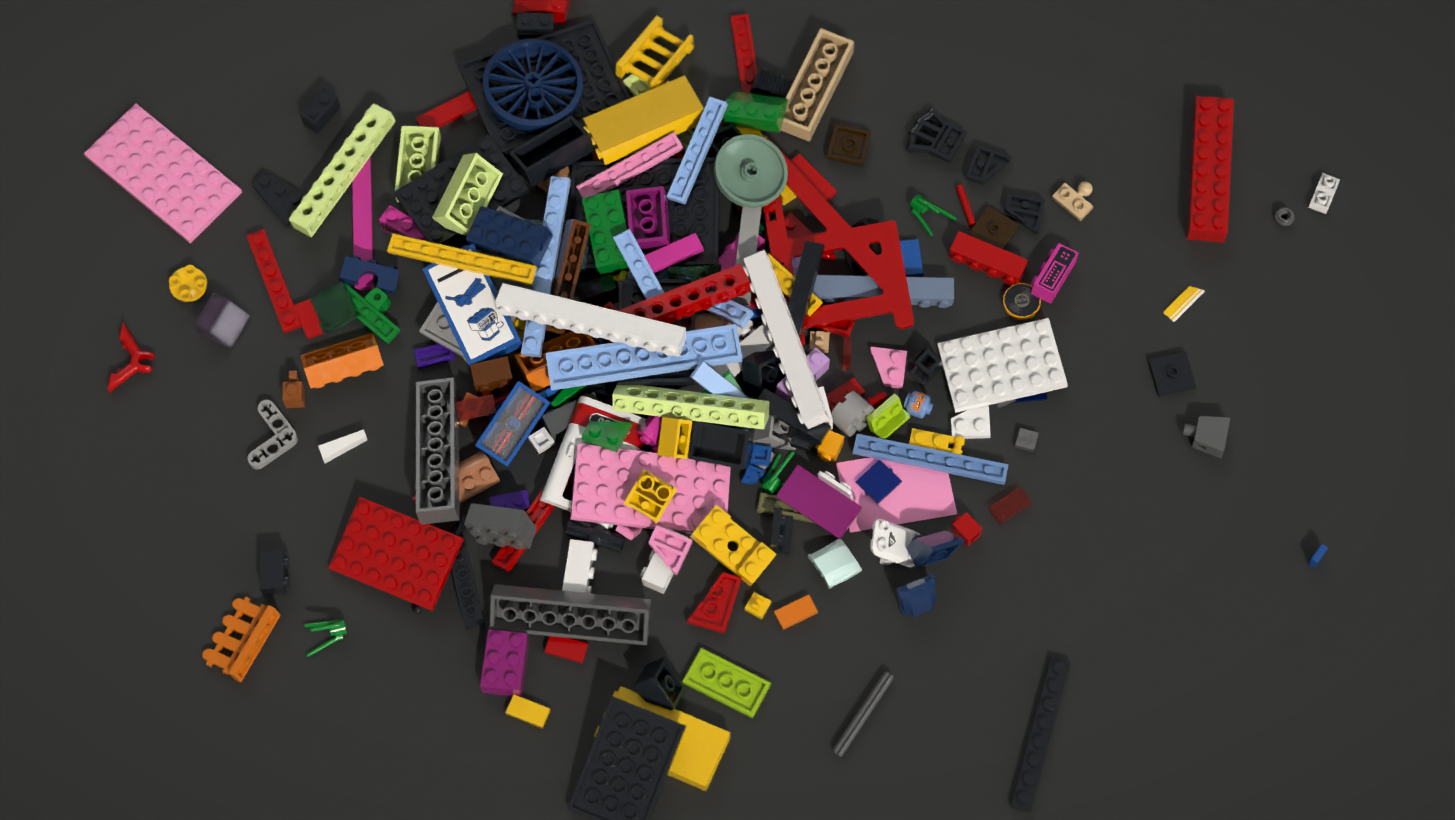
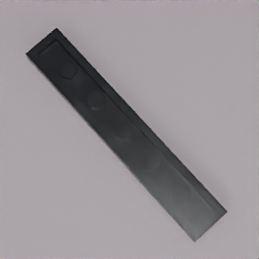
M805 241L788 304V309L799 338H801L825 247L822 243Z

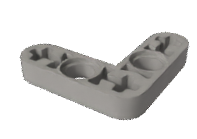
M270 400L261 401L258 405V412L275 435L249 453L248 462L253 469L263 468L292 448L298 441L295 430ZM264 407L270 408L273 414L271 417L267 411H264ZM277 419L283 421L282 426L279 428L273 427V422ZM286 435L291 436V437H292V440L289 441L288 439L285 438V436H286ZM279 439H280L281 443H283V445H284L283 447H281V445H280V443H279V441H278ZM272 444L278 446L277 451L274 453L268 452V447ZM263 450L265 451L266 455L268 456L267 458H265V456L263 455V453H262ZM254 457L259 458V459H260V462H259V463H257L256 461L254 462V459H253V458H254Z

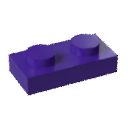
M527 490L489 497L490 506L527 511L530 507Z

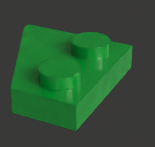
M590 421L582 433V440L618 452L632 428V422Z

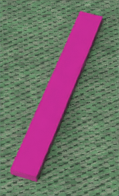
M371 156L352 181L354 255L360 257V260L367 262L368 260H373ZM371 274L363 275L359 280L358 286L354 285V289H374V276Z

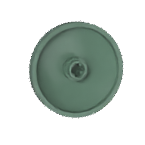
M745 134L728 140L721 147L714 161V177L719 189L730 201L743 207L759 208L772 203L782 193L787 183L788 170L785 158L772 142L761 136Z

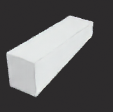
M363 429L319 445L324 463L367 441V437Z

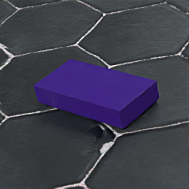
M440 344L414 349L418 369L455 360L454 352Z

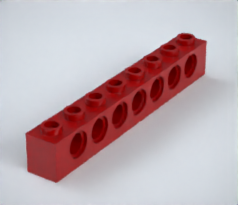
M739 264L618 311L664 323H673L677 319L685 316L689 317L698 311L707 310L719 303H726L732 298L746 295L748 292H751L750 281L742 265Z

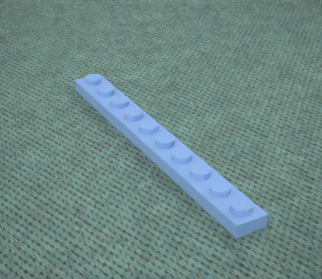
M551 176L543 226L548 228L553 237L536 271L532 285L533 291L552 295L571 183L570 178ZM526 320L521 349L522 356L541 357L547 324L542 325L535 321Z

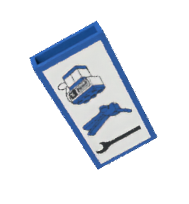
M474 244L465 245L460 248L478 253ZM429 263L423 268V272L469 367L471 364L500 358L522 347V341L510 316L502 315L496 310L495 300L498 292L490 276Z

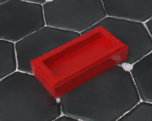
M312 299L294 305L307 339L325 333Z
M549 636L545 653L583 664L589 645L588 643L566 637Z

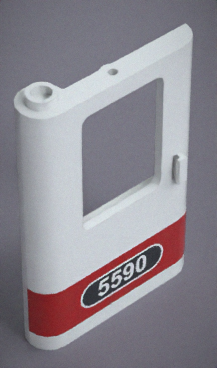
M580 396L540 501L571 512L572 501L563 498L562 494L576 460L577 445L598 446L582 440V433L590 421L632 422V428L619 449L642 451L644 443L640 440V435L637 431L646 419L628 412L613 411V406L589 397ZM597 523L604 526L607 530L613 527L612 524Z

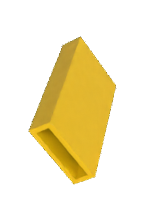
M684 75L583 118L586 125L583 128L589 133L594 148H597L595 152L598 159H602L605 165L638 152L673 132L678 135L696 127L704 108Z
M622 686L619 691H615L614 697L687 726L668 775L707 791L731 738L730 732L676 709L671 711L648 703L638 693ZM598 726V728H597V730H596V732H595L594 737H596L597 732H598L600 726Z

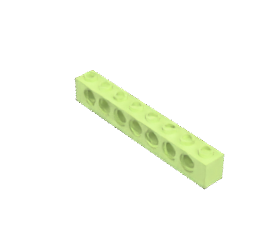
M374 103L366 110L364 117L355 125L351 135L345 139L343 146L334 154L332 161L324 168L319 179L313 183L311 190L302 198L297 209L291 213L289 221L295 229L310 237L315 234L396 122L391 112Z
M617 384L613 392V411L764 430L769 419V401L643 385Z

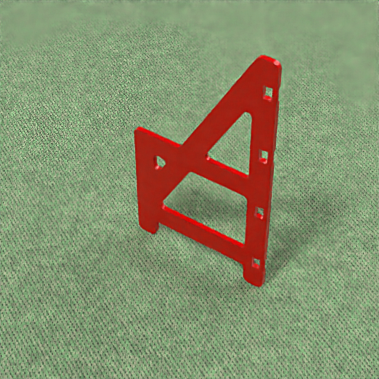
M782 153L788 170L786 186L827 231L821 234L789 239L787 237L781 196L779 195L772 203L763 206L771 256L781 265L784 264L785 269L794 276L792 259L801 257L805 241L824 244L823 253L844 249L883 291V294L879 296L820 306L810 317L806 315L800 338L802 346L805 344L804 330L806 328L888 313L894 315L897 328L905 329L914 325V317L896 222L886 221L854 228L850 227ZM769 212H776L777 220L770 222ZM880 243L882 253L876 255L869 245ZM783 293L788 306L790 299Z

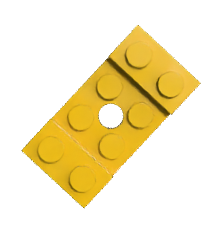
M715 505L690 538L734 574L741 577L746 584L751 586L777 554L764 543H759L731 520L730 515ZM728 542H735L738 549L730 551L727 546Z

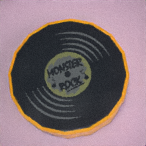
M1018 283L1006 290L1003 297V307L1005 312L1013 316L1014 319L1027 320L1038 312L1041 299L1031 294L1033 286Z

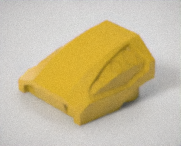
M643 469L624 505L658 523L677 488Z

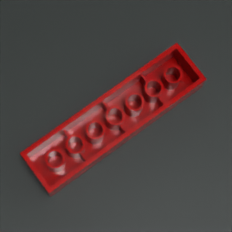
M1196 97L1193 112L1187 239L1225 242L1228 233L1234 99Z

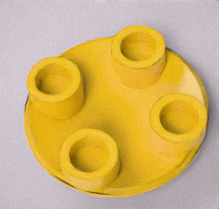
M187 265L175 271L169 278V288L172 295L178 300L191 302L199 299L205 293L207 279L201 270L193 265Z

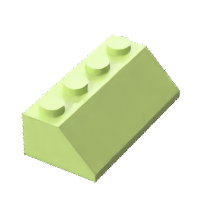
M477 153L463 155L432 218L445 228L467 236L480 206L487 208L503 173Z

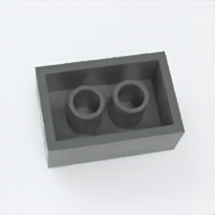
M473 503L470 505L464 523L478 543L483 545L491 543L499 547L506 545L516 549H530L537 529L524 510Z

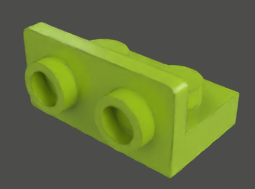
M893 394L867 416L866 419L870 431L877 437L886 439L910 418V414L903 409L900 398Z

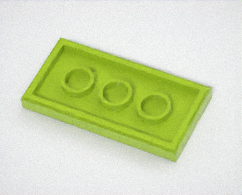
M700 648L682 681L683 684L752 719L771 686V682L703 648Z

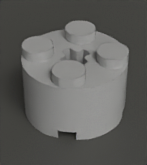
M855 391L848 393L845 396L847 400L843 403L839 402L831 413L833 424L849 437L856 431L861 432L865 428L866 417L875 410L872 405Z

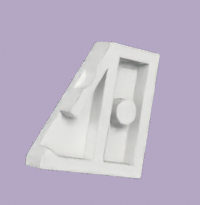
M989 405L969 409L951 418V436H961L965 439L990 438Z

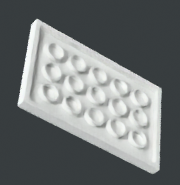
M1049 318L937 343L955 413L1068 387Z

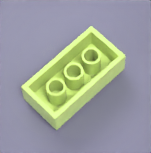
M402 126L395 191L438 165L441 143L439 127Z

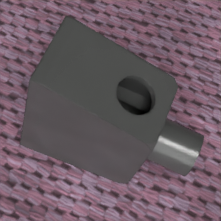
M1199 416L1196 426L1185 423L1183 435L1194 437L1193 448L1222 458L1231 418Z

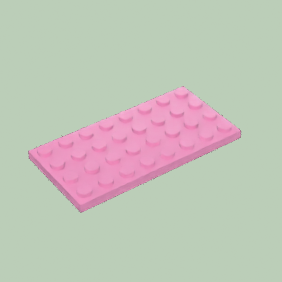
M137 104L129 109L84 153L87 159L189 243L199 236L242 193L238 186Z
M578 444L570 520L655 529L656 525L675 532L692 534L715 505L727 513L731 467L688 459V457L687 459L659 456L657 455L658 453L619 449L618 452H614L601 446ZM643 469L677 488L658 523L624 505Z

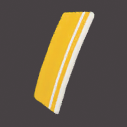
M1189 286L1163 313L1175 322L1205 291Z

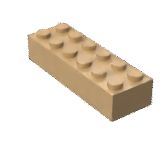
M820 28L786 97L788 103L781 131L810 142L854 52V41Z

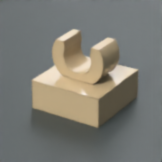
M811 331L809 352L817 348L823 353H828L830 332Z

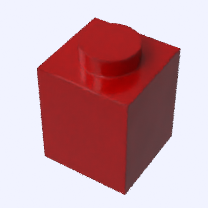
M967 512L962 516L958 515L952 521L951 531L963 538L964 544L967 547L982 534L983 528Z

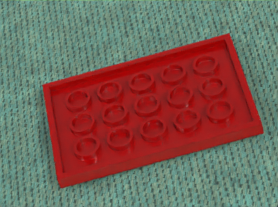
M359 497L328 569L433 611L464 539L429 524L421 525L417 519Z

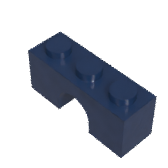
M355 255L345 256L339 282L358 286L359 280L363 275L371 274L378 281L376 288H379L386 294L395 295L401 271L396 266H382L374 260L363 261Z

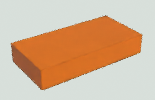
M810 595L774 611L782 630L818 613Z

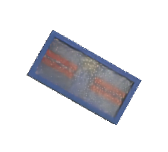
M518 381L475 446L508 467L550 402Z

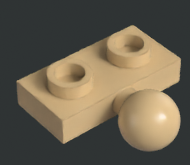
M1086 181L1079 184L1078 192L1064 183L1052 196L1057 203L1079 221L1093 209V205L1083 198V196H1089L1093 190L1092 185Z

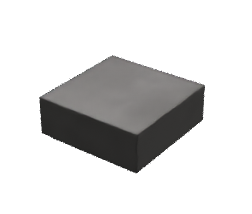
M1020 428L1015 448L1034 452L1039 433Z

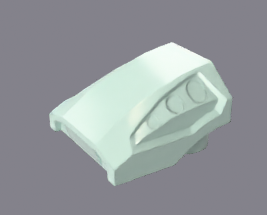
M842 539L835 540L821 550L808 554L809 560L819 570L828 588L844 582L862 571L857 560Z

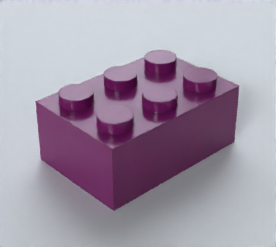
M664 186L626 190L628 225L640 249H657L671 244L667 193Z
M488 629L480 684L482 693L522 697L529 646L528 633Z

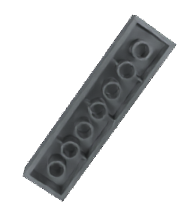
M454 377L416 382V514L421 525L460 520L459 390Z
M495 584L491 593L490 630L647 645L650 631L651 599Z

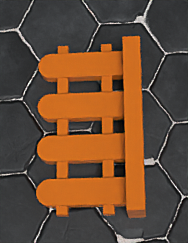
M245 597L244 600L237 598L233 601L232 606L237 611L234 616L226 615L223 618L222 622L227 629L224 633L216 632L212 639L217 646L214 650H204L202 654L203 658L207 661V666L212 667L214 664L222 668L224 674H230L234 680L240 683L281 616L274 607L263 604L261 607L250 603L251 599ZM245 614L254 619L249 624L240 620L241 616ZM235 631L242 634L241 641L231 637V633ZM223 647L233 652L231 658L220 653Z

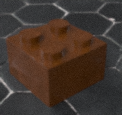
M508 356L470 365L478 397L489 399L496 394L510 393L514 388Z

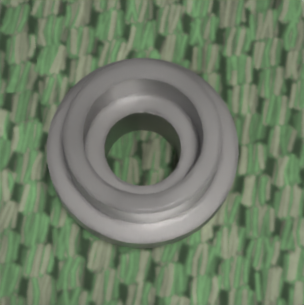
M1281 208L1276 212L1275 220L1281 226H1289L1294 220V214L1289 208ZM1286 216L1287 220L1282 219L1281 217Z

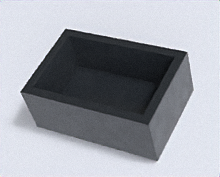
M694 421L688 459L746 469L750 465L755 429Z

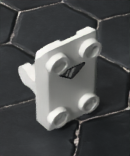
M880 518L875 520L872 527L873 537L870 548L874 555L880 557L879 563L890 565L896 562L907 567L915 566L906 548L912 542L911 539L920 534Z

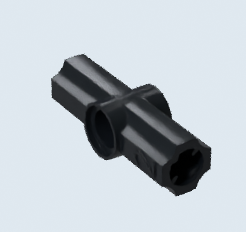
M569 520L565 535L583 541L594 542V548L603 547L618 553L622 551L626 539L625 536L609 531L600 524H588L578 520Z

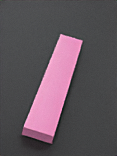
M675 132L576 187L582 198L606 193L684 148Z

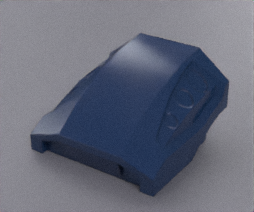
M933 573L896 589L898 608L901 614L916 617L932 610L937 601L935 591L936 580Z

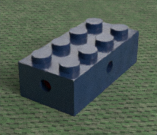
M480 206L465 240L470 245L474 244L478 250L508 260L535 265L538 269L553 234L546 226Z

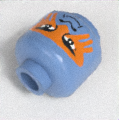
M913 391L912 394L908 393L904 408H906V412L910 415L922 419L926 414L930 415L933 404L930 403L931 398L929 395Z

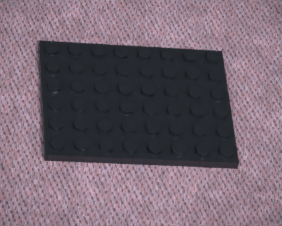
M595 19L534 38L550 41L561 46L578 63L583 77V89L579 104L572 116L582 127L586 126L583 118L630 99L622 78L616 75V65ZM493 51L459 62L458 68L487 135L491 137L502 154L507 155L513 149L546 130L526 131L517 129L501 121L492 112L485 98L483 75L489 60L497 52ZM539 56L529 57L532 72H535ZM542 56L538 74L554 56ZM526 58L517 59L528 74ZM558 58L544 76L567 63L562 58ZM512 60L502 62L522 75ZM495 66L492 74L515 78L498 66ZM569 69L550 80L575 77L572 69ZM489 80V88L515 85ZM577 83L555 85L552 87L576 91ZM515 91L495 93L492 96L497 102ZM549 92L568 105L573 99L571 96ZM521 95L500 107L508 112ZM528 96L512 115L523 118ZM544 96L556 114L564 109ZM534 97L532 98V100L534 101L540 100L539 97H536L535 99ZM544 105L539 108L541 119L551 117V114ZM529 106L526 119L538 120L536 109Z
M716 157L704 159L685 205L667 198L670 243L696 233L704 248L703 252L667 268L719 266L720 189L714 177V161ZM683 158L665 159L608 191L619 190L621 193L627 222L626 190L664 186L668 194ZM623 160L614 161L607 165L603 161L572 163L570 219L587 223L582 196L576 186ZM588 235L580 270H597L590 235ZM660 248L642 250V252H643V254H644V256H645V255H647V254H649V253H651V252H654V251H656V250H658V249H660Z

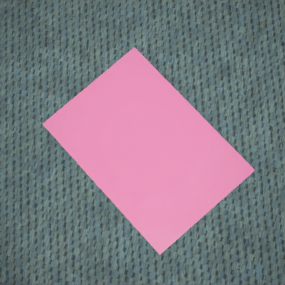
M870 457L836 463L840 483L844 482L851 487L853 501L862 506L861 511L849 527L850 533L872 529L873 522L879 518L898 525L957 514L948 473Z

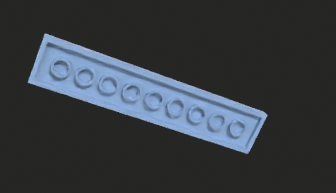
M736 324L686 331V341L680 357L668 356L657 351L651 352L645 348L631 347L620 342L545 353L551 391L696 369L701 361L708 366L742 362Z

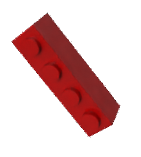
M960 231L949 252V258L954 262L966 264L975 271L985 272L989 277L999 278L1008 285L1020 283L1028 260Z

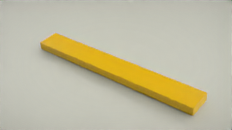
M393 233L387 252L390 254L531 286L537 271V266Z

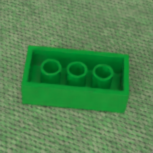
M619 190L582 198L587 223L591 224L589 235L596 268L600 275L628 268L613 239L614 236L629 229L621 193Z

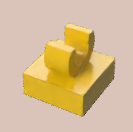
M754 592L745 606V611L762 620L771 605V600Z

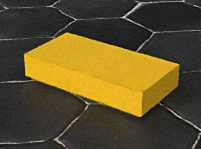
M513 695L506 714L543 728L551 710Z

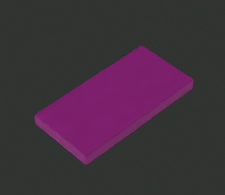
M797 465L776 495V498L840 540L862 509V506L799 465Z

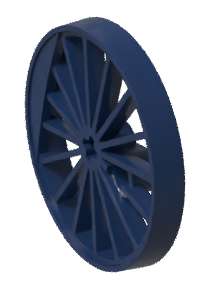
M523 39L502 47L491 57L484 71L483 88L490 109L501 121L517 129L541 131L551 128L573 114L581 98L583 77L574 57L561 46L541 39ZM539 56L535 72H532L529 57ZM542 56H554L538 74ZM526 58L528 74L517 59ZM558 58H562L567 63L544 76ZM512 60L522 75L502 62ZM495 66H498L515 78L492 74ZM569 69H572L575 77L550 80ZM489 80L515 85L489 88ZM577 83L576 91L552 87L555 85ZM515 91L497 102L492 96L495 93ZM549 92L571 96L573 99L568 105ZM521 95L508 112L500 107ZM528 96L523 118L512 115ZM544 96L564 109L556 114ZM534 97L535 99L536 97H539L540 100L534 101L532 100V98ZM544 105L551 114V117L541 119L539 108ZM529 106L536 109L538 120L526 119Z

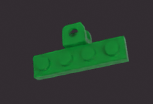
M344 283L332 296L386 344H389L401 331L383 315L389 308L391 301L379 288H374L363 298Z

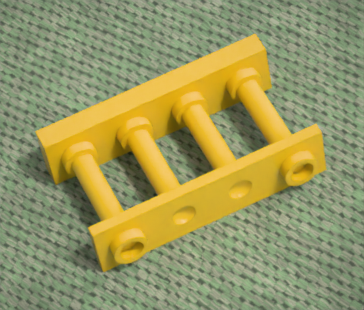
M656 16L616 63V75L622 78L626 73L630 72L649 83V90L663 85L666 78L685 55L690 54L693 50V35L690 34L685 41L663 30V19ZM661 36L679 46V48L673 53L653 42V40ZM650 48L669 60L665 65H662L644 55L643 52ZM640 60L658 70L659 73L652 77L634 67L633 64Z

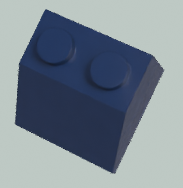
M946 530L941 532L933 531L927 536L922 537V535H918L912 538V542L906 549L915 567L919 568L947 560L965 541L963 538Z

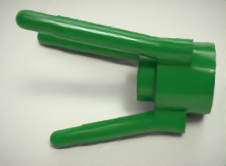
M920 194L916 195L910 202V206L913 208L911 212L918 218L930 236H933V233L919 214L920 212L923 214L930 209L936 214L940 212L953 220L957 219L947 211L929 202L926 198H923Z
M791 451L777 471L772 474L781 454H778L761 483L763 489L768 493L773 494L776 492L778 494L785 484L784 482L780 485L781 480L777 476L795 454L794 451Z
M336 619L333 621L304 624V627H313L310 628L311 632L329 629L331 636L335 635L331 640L308 652L306 656L309 657L332 643L342 640L343 635L347 634L344 620Z

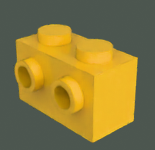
M662 417L657 455L687 459L692 421Z

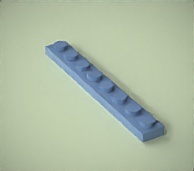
M862 434L856 435L853 454L1002 485H1005L1008 464Z

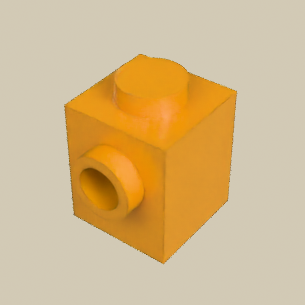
M829 431L822 445H816L815 447L818 449L817 456L825 462L832 461L835 463L844 444V436Z

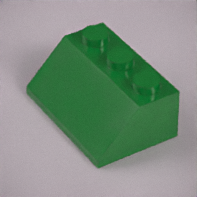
M733 92L727 98L728 106L723 115L726 126L733 123L736 127L780 133L788 103L787 98Z

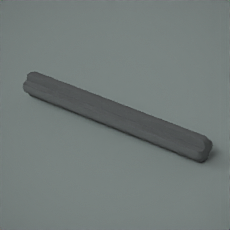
M888 672L883 673L833 748V752L841 757L892 682L893 675Z

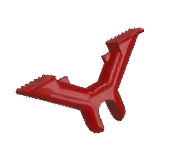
M124 323L121 326L119 340L123 343L122 348L128 350L131 359L130 363L124 368L117 369L116 374H110L107 388L110 394L136 372L150 373L153 368L141 365L140 362L143 359H155L153 352L143 351L139 348Z

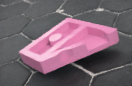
M871 347L870 353L874 358L883 387L902 389L907 351Z
M656 525L649 540V545L675 575H678L693 541Z

